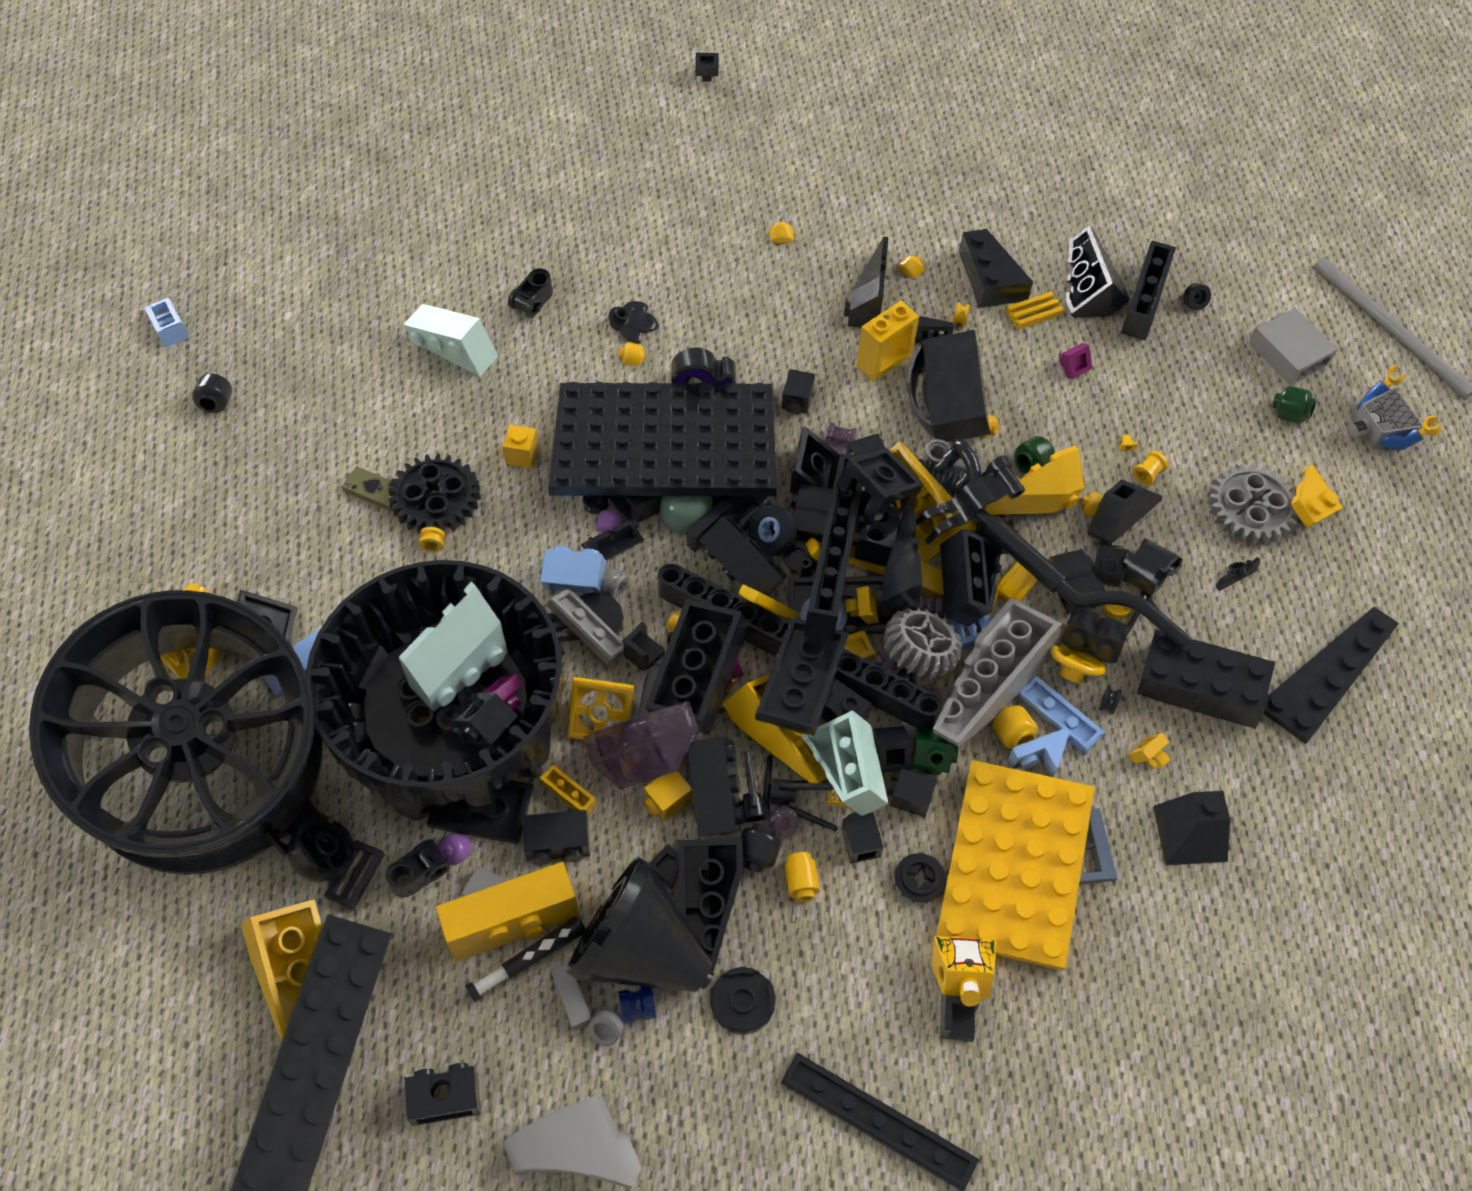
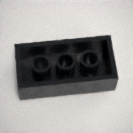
M690 599L685 600L645 706L653 720L710 735L726 691L727 683L731 677L748 629V624L741 611Z
M1155 629L1137 694L1256 729L1264 713L1275 662L1191 639L1181 649L1161 630Z

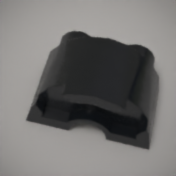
M1144 539L1135 554L1130 552L1123 562V568L1126 569L1123 581L1153 595L1163 586L1168 575L1172 577L1182 567L1183 559L1176 553L1148 539Z

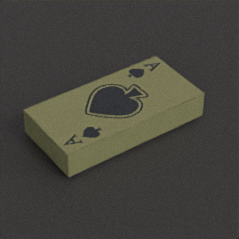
M356 466L341 486L342 490L391 511L392 508L388 499L391 497L388 488H392L391 480Z

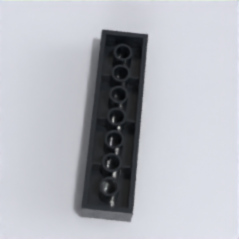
M329 914L325 917L229 1191H308L392 933Z

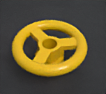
M1054 645L1050 649V655L1062 664L1059 674L1067 680L1081 683L1084 675L1099 677L1106 673L1104 664L1085 652L1072 650L1065 645Z

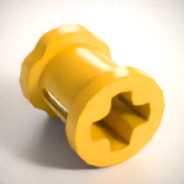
M1150 451L1146 455V460L1133 468L1132 474L1134 478L1145 486L1152 485L1156 475L1159 472L1166 471L1168 468L1167 458L1158 451Z

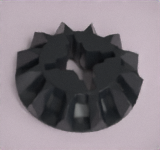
M923 853L910 854L903 858L896 868L895 885L900 890L901 895L911 899L913 903L925 902L927 904L929 901L938 898L945 887V871L942 865L930 855ZM922 867L924 868V878L929 880V882H923L919 889H917V885H915L916 880L911 878V875L917 876Z

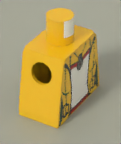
M934 936L931 966L944 996L960 997L961 1002L966 1006H975L979 1004L981 999L987 1000L991 998L997 941L993 939Z

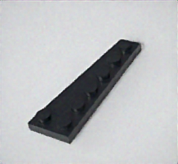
M1376 607L1371 608L1267 696L1263 714L1307 744L1399 623Z

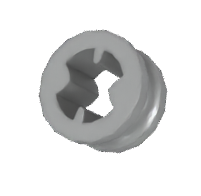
M616 569L607 576L602 589L606 593L611 592V596L616 599L627 588L630 578L626 575L621 576V572Z

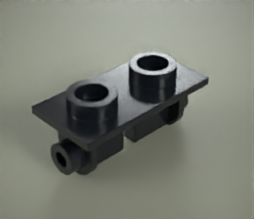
M626 518L625 522L613 527V531L607 530L593 538L589 537L588 541L582 543L581 546L583 549L599 551V554H602L604 559L607 560L644 541V538L637 530L639 528L637 520L635 518L631 520Z

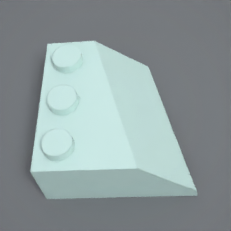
M472 582L463 590L467 595L455 607L450 603L442 612L444 616L441 622L435 628H426L399 656L410 688L433 712L440 706L449 704L460 690L466 686L473 685L484 671L491 666L498 665L508 653L500 621Z

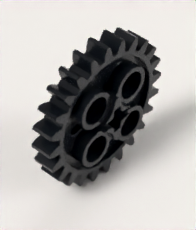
M437 453L435 459L431 460L429 455L425 454V461L421 462L416 457L414 458L415 465L411 466L405 463V472L401 470L396 471L398 479H391L392 488H388L391 497L388 499L393 515L398 516L400 524L406 523L408 530L416 526L418 534H420L421 529L425 527H435L445 532V527L449 526L451 530L455 531L456 522L465 525L464 516L472 518V509H478L477 500L481 499L479 481L476 478V473L470 471L469 464L462 466L460 458L452 462L451 455H448L444 460H441L440 454Z

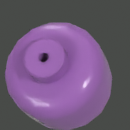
M617 509L603 510L599 513L596 528L600 532L613 531V527L625 522V518L620 515V511Z
M450 834L440 840L437 851L443 860L447 859L450 862L451 866L457 865L470 855L472 843L464 834Z

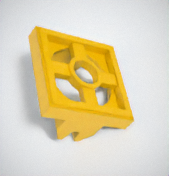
M574 677L572 681L567 738L627 746L635 705V698H633L634 685ZM597 690L595 702L590 706L581 705L582 699L587 693ZM607 691L619 699L623 710L611 708L610 704L606 702ZM602 705L606 707L609 714L605 720L594 718L592 715V708L594 706ZM580 715L588 716L590 721L594 723L593 731L583 724ZM610 719L621 720L616 729L603 733L604 724Z

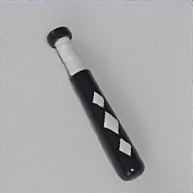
M578 917L571 918L502 963L498 970H495L474 984L472 982L467 983L465 988L473 1002L480 1000V995L485 993L486 990L491 989V987H494L508 977L511 979L526 968L585 933L583 922Z

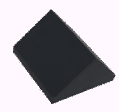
M806 426L801 428L792 468L790 493H793V491L799 492L800 484L826 488L834 487L840 454Z

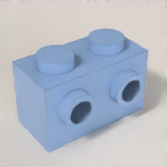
M563 546L545 549L540 582L545 589L564 591L570 588L576 593H602L607 562L603 555L599 554V551L593 549H583L582 552L571 551L570 548Z

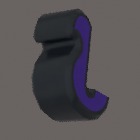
M700 347L688 348L678 353L672 359L671 383L682 382L687 384L692 377L713 385L736 383V364L727 356L722 357V360H716L713 353L707 349Z

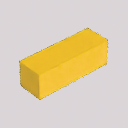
M552 765L540 777L541 785L572 810H586L588 815L597 806L594 796L556 766Z

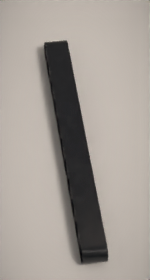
M666 564L659 569L658 589L661 598L681 609L685 600L690 599L741 611L748 624L744 641L777 657L790 623L789 620L679 565ZM844 649L835 675L837 680L871 702L872 706L919 730L930 731V729L934 728L943 707L939 696Z

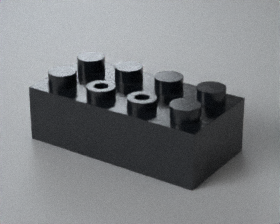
M975 330L922 340L914 354L908 374L909 398L919 423L935 439L946 442L991 434L981 354ZM921 372H926L923 381V396L930 416L927 418L920 412L916 400L917 380Z

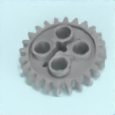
M1243 463L1240 464L1238 470L1230 466L1228 472L1221 471L1219 477H1216L1211 485L1207 504L1212 506L1208 512L1209 514H1217L1213 522L1223 523L1221 531L1230 529L1231 538L1238 534L1241 535L1242 543L1247 538H1251L1253 545H1256L1259 539H1261L1264 545H1267L1270 539L1276 543L1281 536L1285 538L1289 531H1292L1299 518L1291 506L1293 497L1296 496L1295 493H1290L1294 486H1285L1283 484L1286 477L1277 479L1275 477L1276 470L1270 474L1266 473V466H1263L1261 470H1257L1253 463L1249 469H1246ZM1268 492L1262 497L1261 501H1258L1262 494ZM1247 505L1250 506L1246 513H1244L1242 516H1238L1245 511Z

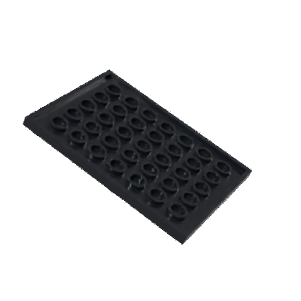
M656 382L560 383L548 485L549 496H777L772 384H737L733 382L726 385H713L708 382L687 384L682 382L674 384Z

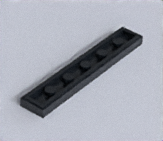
M798 1052L781 1081V1085L959 1191H965L979 1162L978 1158Z

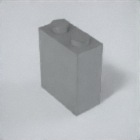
M1296 308L1286 313L1281 312L1273 320L1257 325L1252 332L1253 336L1249 342L1290 386L1330 365L1338 350Z

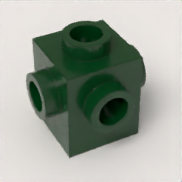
M933 728L930 731L916 729L912 755L913 768L924 770L932 775H940L942 772L950 773L951 763H957L959 747L935 734Z

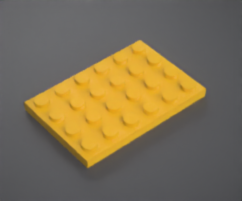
M971 760L936 936L993 939L997 941V956L1064 971L1066 969L1095 786Z

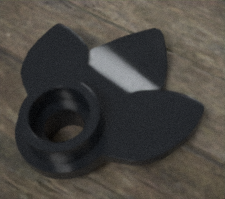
M628 302L623 307L612 308L608 314L610 326L614 330L620 331L625 339L635 343H641L642 332L654 331L659 328L656 318L647 312L649 306L643 302Z

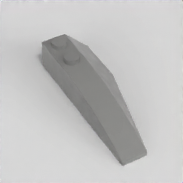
M1010 598L978 634L974 648L964 663V669L954 684V690L950 698L947 699L935 723L933 732L958 747L979 732L1015 698L1050 658L1051 647L1060 645L1061 623Z

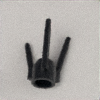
M745 751V768L749 793L742 796V801L739 798V805L743 807L746 823L763 821L767 818L766 813L771 812L769 799L773 756H767L762 798L761 793L755 791L750 752Z
M773 778L770 803L778 804L777 811L789 812L830 830H838L837 825L789 805L790 802L796 803L798 790H833L834 788L832 784H829L828 780H824L821 783H810L807 780Z

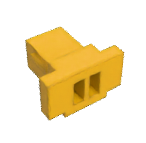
M1122 435V443L1119 449L1136 450L1137 442H1133L1130 435Z

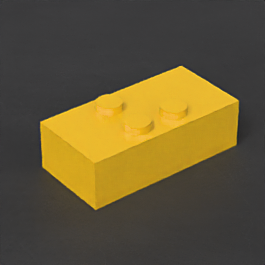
M563 861L436 906L446 943L456 962L523 937L526 940L538 938L543 935V930L565 923L573 917H580L576 897Z

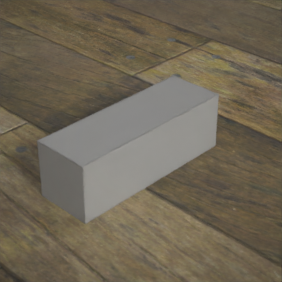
M569 962L551 969V973L572 1030L576 1031L588 1026L591 1016L577 980L566 973L567 969H571L568 966Z

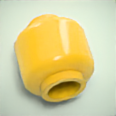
M1006 706L996 715L992 724L994 733L1007 749L1012 750L1013 747L1036 739L1037 724L1022 706Z

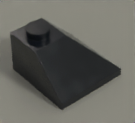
M1224 791L1192 792L1153 806L1165 866L1228 861L1230 817Z

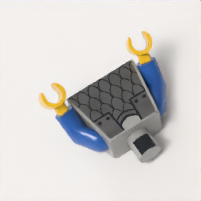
M1396 365L1388 369V378L1384 382L1380 380L1364 395L1357 406L1358 411L1353 418L1355 422L1349 424L1348 432L1352 438L1365 436L1372 447L1383 446L1384 448L1401 451L1424 439L1423 436L1425 435L1438 436L1442 428L1441 424L1432 428L1429 427L1438 421L1434 415L1425 418L1423 427L1396 388H1389L1391 385L1402 384L1405 379V373L1401 374L1398 378L1391 377L1398 370Z

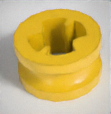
M957 302L952 322L954 325L960 323L962 327H965L970 304L962 306L961 302Z
M435 527L421 529V538L418 541L421 549L425 551L443 550V541L446 537L443 530Z

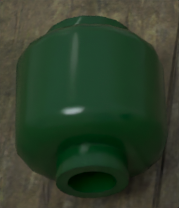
M1288 386L1282 393H1276L1272 407L1276 409V415L1279 419L1301 424L1306 419H1311L1315 410L1316 399L1313 398L1309 390Z
M1032 437L1016 448L1014 454L1015 464L1025 474L1037 463L1043 467L1051 462L1050 456L1055 453L1054 447L1044 437Z

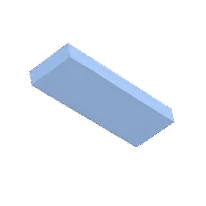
M1036 675L1015 696L1054 730L1059 731L1067 728L1070 732L1067 740L1084 755L1105 733V731Z

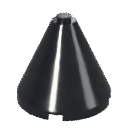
M636 857L611 888L613 891L605 903L601 904L569 960L568 966L571 969H567L566 973L582 981L696 992L699 988L705 990L714 976V972L711 971L712 962L652 866L642 858Z

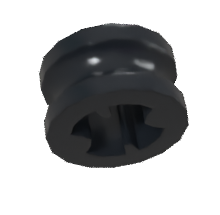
M583 496L585 510L591 514H599L601 511L607 510L608 496ZM596 497V500L600 498L601 503L595 505L594 502L591 504V499Z
M1107 685L1098 710L1103 711L1107 709L1109 714L1113 715L1119 703L1122 690L1114 691L1111 689V686Z

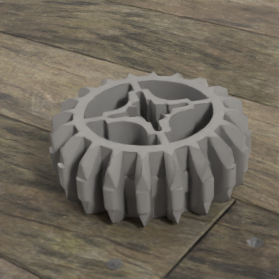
M910 608L904 611H897L885 626L882 640L885 643L884 650L890 653L889 659L896 660L898 667L907 669L908 674L911 672L916 673L918 678L925 675L929 680L933 677L940 679L945 674L948 675L959 662L963 644L959 642L961 636L954 633L955 626L948 625L947 619L938 617L937 612L935 614L929 613L927 608L923 611L919 608L916 611H912Z

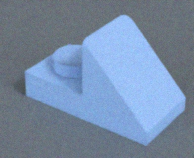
M1064 728L1013 747L1008 757L1011 767L1016 769L1023 766L1024 769H1029L1036 766L1041 760L1049 777H1054L1070 733L1069 730Z

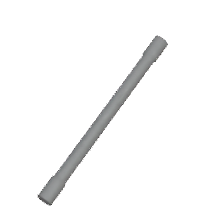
M1321 257L1314 264L1313 268L1319 274L1338 287L1433 369L1465 400L1472 396V383L1466 377L1456 372L1344 276L1341 270L1326 257Z

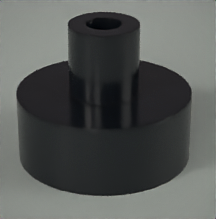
M1201 283L1190 284L1183 294L1185 305L1195 310L1205 308L1211 300L1209 287Z

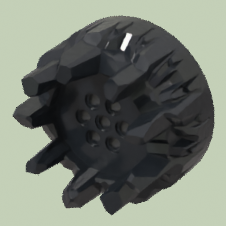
M435 560L409 564L378 575L361 585L347 596L328 616L315 638L306 667V675L314 705V725L337 764L342 765L351 778L353 777L371 792L377 790L386 804L392 805L399 815L415 821L425 818L431 805L444 806L458 800H464L468 808L475 813L491 815L496 811L495 788L499 790L503 785H508L510 778L516 773L521 777L538 778L540 776L542 765L547 762L550 754L551 725L561 714L564 692L561 649L555 627L547 611L537 598L516 580L484 565L465 561ZM472 582L500 621L508 653L498 665L491 666L484 671L473 685L466 686L460 690L449 704L440 706L433 712L417 694L407 696L413 690L408 684L399 656L426 628H435L441 622L444 616L442 612L450 603L455 607L467 595L463 590ZM517 675L522 686L514 693L520 699L521 705L514 710L518 716L491 745L467 742L464 744L455 738L451 733L453 727H446L449 724L446 720L471 693H481L500 677ZM421 717H428L422 723H415Z

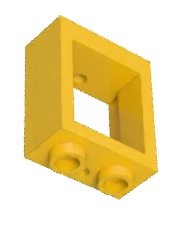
M901 300L863 325L856 366L869 378L876 381L911 357L919 315Z

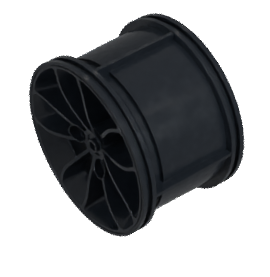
M190 590L152 592L121 601L97 613L70 634L52 656L38 682L30 711L29 738L32 758L39 779L50 799L73 824L101 841L123 858L155 871L183 875L205 874L236 866L255 857L273 845L265 836L268 830L277 828L283 833L294 823L305 799L312 798L321 772L323 739L314 725L312 693L306 672L298 655L283 634L260 614L239 602L211 593ZM196 648L187 678L171 680L161 660V655L178 650ZM209 648L231 651L253 659L239 668L216 688L204 682ZM147 661L150 662L154 678L148 681L142 696L118 683L126 674ZM265 675L276 676L286 700L282 707L269 711L234 714L229 701L243 686ZM108 692L115 694L133 707L127 721L91 722V719ZM161 692H173V698L168 703H156L157 696ZM213 721L223 723V729L220 733L216 735L206 733L209 723ZM279 721H288L285 748L281 760L270 779L265 778L255 766L231 752L238 731ZM86 735L126 739L130 751L102 769L86 784L83 772V748ZM157 748L167 749V755L162 761H150L152 751ZM223 763L238 769L246 775L256 789V797L234 814L226 813L217 805L209 791L206 776L217 770ZM142 767L153 778L139 812L131 821L124 822L101 807V800L113 783L131 771ZM193 781L197 795L212 819V824L185 831L147 829V824L169 783Z

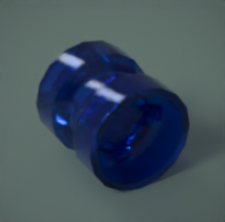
M640 987L637 991H630L629 989L618 990L623 1024L633 1023L635 1019L642 1017L646 1020L656 1018L652 988ZM638 999H640L641 1009H638L637 1006Z

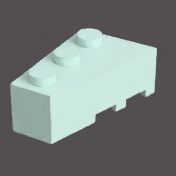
M422 304L404 323L409 339L413 344L421 346L479 377L498 357L480 318Z
M852 710L819 726L815 736L801 735L804 742L809 745L814 753L813 756L816 761L821 764L826 772V777L843 803L861 816L889 804L871 725Z

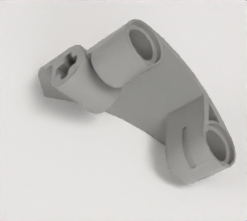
M603 1096L591 1097L552 1112L517 1131L503 1142L515 1175L535 1171L568 1173L600 1179L631 1189L642 1170L629 1137L624 1131L618 1132Z

